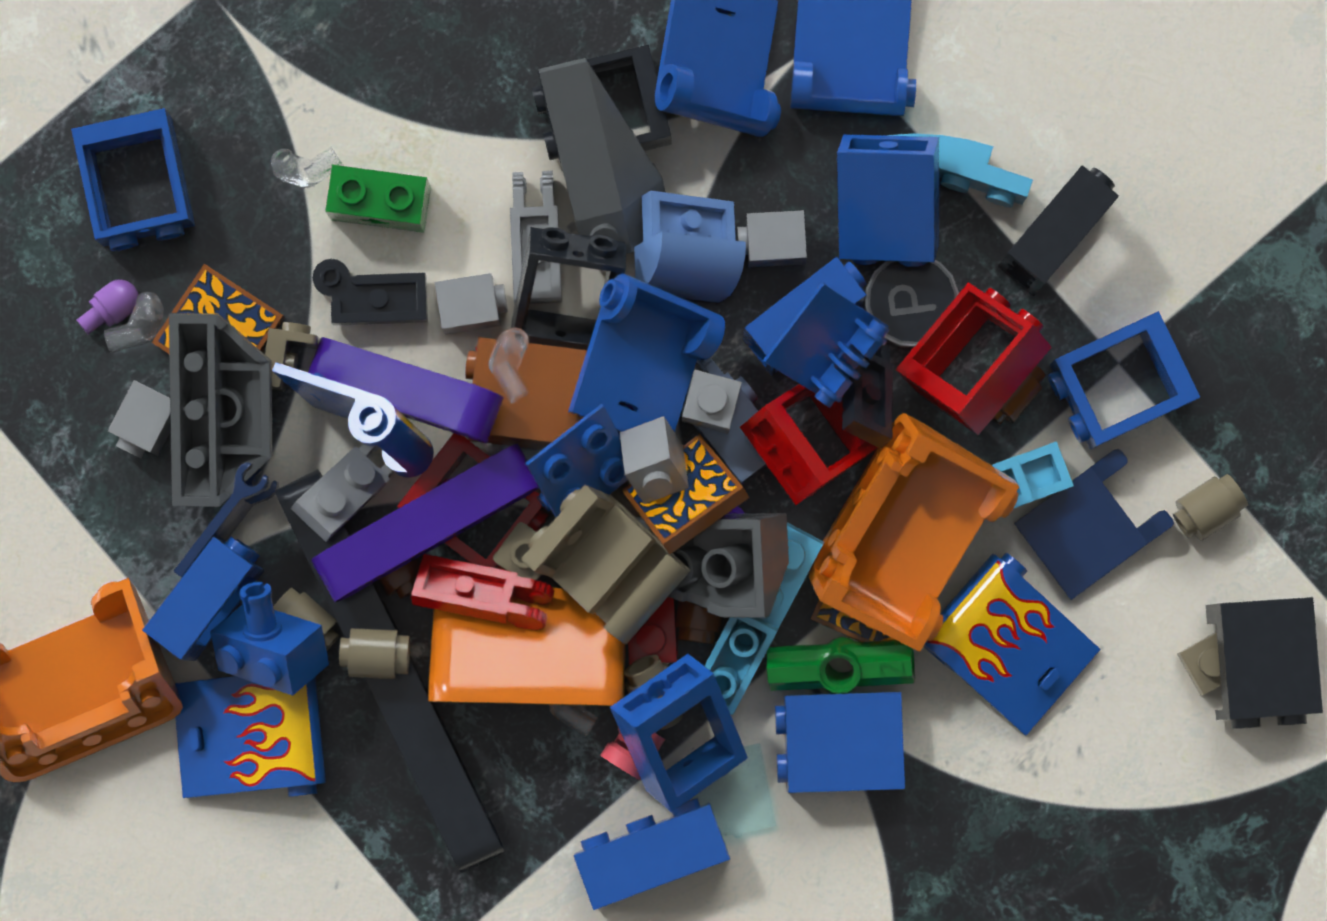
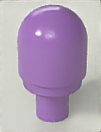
M126 280L109 282L93 295L94 298L89 301L92 308L76 321L87 335L104 322L108 327H111L113 324H119L136 310L139 303L137 289Z

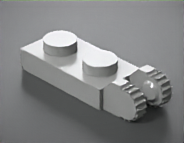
M542 171L540 191L543 194V206L525 207L526 179L523 172L512 173L513 208H510L514 304L530 227L541 229L549 227L559 228L558 206H554L553 171ZM539 260L530 304L562 302L560 264Z
M364 444L359 448L355 446L291 507V510L325 542L379 493L390 480L389 477L394 473L386 464L378 468L368 458L373 451H377L380 448L379 446Z

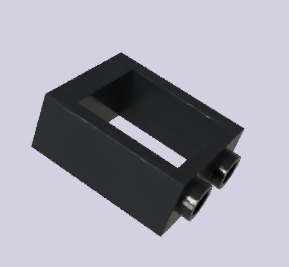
M649 45L587 59L598 78L634 70L649 133L637 135L636 137L644 151L671 145V132L666 112L658 110L655 104L657 76ZM538 71L540 86L532 87L538 115L548 113L552 131L544 132L543 136L549 160L559 158L561 170L563 171Z
M1082 165L1008 251L998 267L1032 296H1035L1119 197L1112 190L1115 187L1114 182L1099 169L1093 167L1089 171Z
M530 227L511 320L510 341L587 350L597 318L595 320L529 309L538 262L540 260L607 271L605 285L607 281L614 280L620 274H625L626 242L616 241L605 235L591 237L567 233L555 227L545 229Z

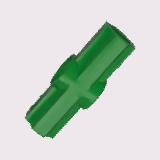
M845 637L832 639L827 644L769 647L767 650L768 684L770 691L825 688L832 693L839 694L850 692L858 686L914 684V649L897 640L856 642ZM842 658L849 661L853 669L848 672H838L830 666L829 662L832 659Z

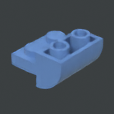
M652 190L642 195L643 242L634 247L635 278L683 299L719 303L728 298L739 282L746 250V242L736 241L734 202Z

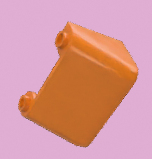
M902 413L893 422V439L881 449L877 448L825 536L824 544L809 570V579L819 600L920 652L927 640L932 641L937 636L943 624L944 616L940 614L941 607L937 598L984 520L994 522L1000 516L1006 518L1012 512L1018 499L1017 490L1019 485L1008 475L926 424Z
M129 578L119 582H110L99 588L90 602L94 615L9 651L0 643V775L5 780L24 782L162 725L181 713L183 708L182 702L159 643L142 631L149 622L138 592Z
M554 588L555 592L552 602L544 605L536 602H525L516 595L514 596L513 603L527 605L536 609L539 608V610L546 614L547 621L544 629L542 628L537 631L528 628H518L508 621L505 624L433 609L428 701L612 706L624 698L626 644L611 635L604 628L606 623L596 613H588L563 588Z

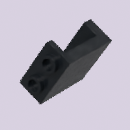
M1313 597L1205 605L1207 624H1216L1223 708L1222 710H1215L1216 720H1231L1232 729L1261 727V717L1277 716L1278 725L1307 724L1306 714L1323 713Z

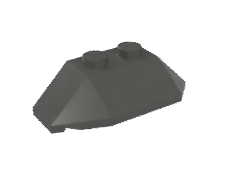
M170 313L172 506L220 507L233 494L235 474L242 464L246 462L253 464L252 468L245 474L246 482L273 456L271 360L220 314Z

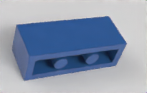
M694 798L672 811L673 816L655 823L653 815H649L625 824L628 831L627 834L610 840L606 831L580 841L583 850L576 852L573 856L593 910L730 860L728 849L711 804L707 803L700 806L698 798Z

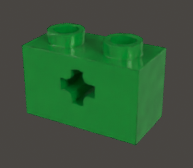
M332 165L325 212L332 221L425 233L431 185L427 177Z

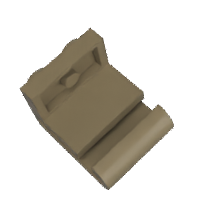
M584 485L582 489L573 491L565 498L560 507L561 513L550 526H545L535 533L528 544L530 549L521 559L534 572L552 577L588 613H596L606 623L604 628L622 643L627 644L691 570L674 553L669 554L657 537L619 501L604 492Z

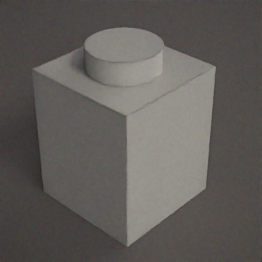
M804 210L747 213L746 227H737L738 241L746 242L745 255H748V268L805 265L807 253Z
M491 273L435 282L441 327L445 335L501 326L499 314L508 312L504 284L495 285Z
M694 370L682 415V422L729 434L742 382Z
M134 380L108 429V432L120 437L116 446L139 458H142L145 451L158 456L171 432L170 398Z
M664 416L620 432L625 476L644 504L689 488L683 445Z

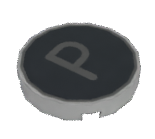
M937 260L914 267L902 265L899 261H885L874 271L866 287L864 309L888 325L889 332L884 338L888 339L889 343L900 348H914L956 298L959 291L953 275Z

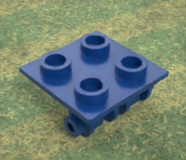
M822 282L763 361L816 394L815 397L820 402L831 407L835 401L840 403L843 400V394L852 384L848 378L851 376L858 380L861 376L855 368L859 364L867 368L869 362L865 357L871 359L882 344H886L887 340L884 337L889 332L888 325Z
M602 404L525 463L542 492L537 496L539 503L546 511L552 510L556 518L561 513L560 507L565 498L573 491L582 489L584 485L610 495L628 481L624 472L620 436Z

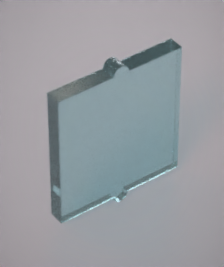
M760 743L743 746L748 759L692 797V799L698 798L700 806L707 803L711 804L722 836L733 835L735 838H740L743 832L776 826Z

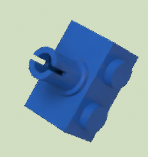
M263 582L249 583L243 586L239 593L243 605L210 631L218 670L293 696L329 665L322 625L274 610L270 585H264Z

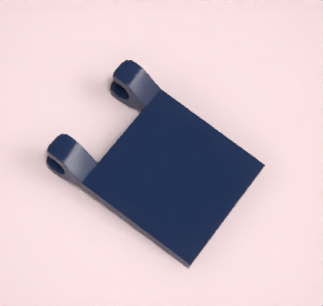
M1120 449L1111 451L1073 479V487L1054 493L1014 523L1070 600L1166 532L1174 524L1168 512L1162 510L1136 528L1103 484V481L1128 463L1127 457Z
M250 462L242 464L235 474L233 494L184 556L174 572L183 577L213 537L227 541L254 505L269 500L276 494L275 490L279 489V483L274 480L270 488L264 491L269 484V477L265 474L262 476L259 484L255 486L256 478L263 472L261 469L245 482V474L252 468L253 464Z

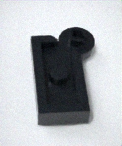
M337 259L323 260L317 264L313 271L312 280L315 288L324 296L332 297L331 323L333 326L428 322L426 273L371 274L351 277L346 265Z

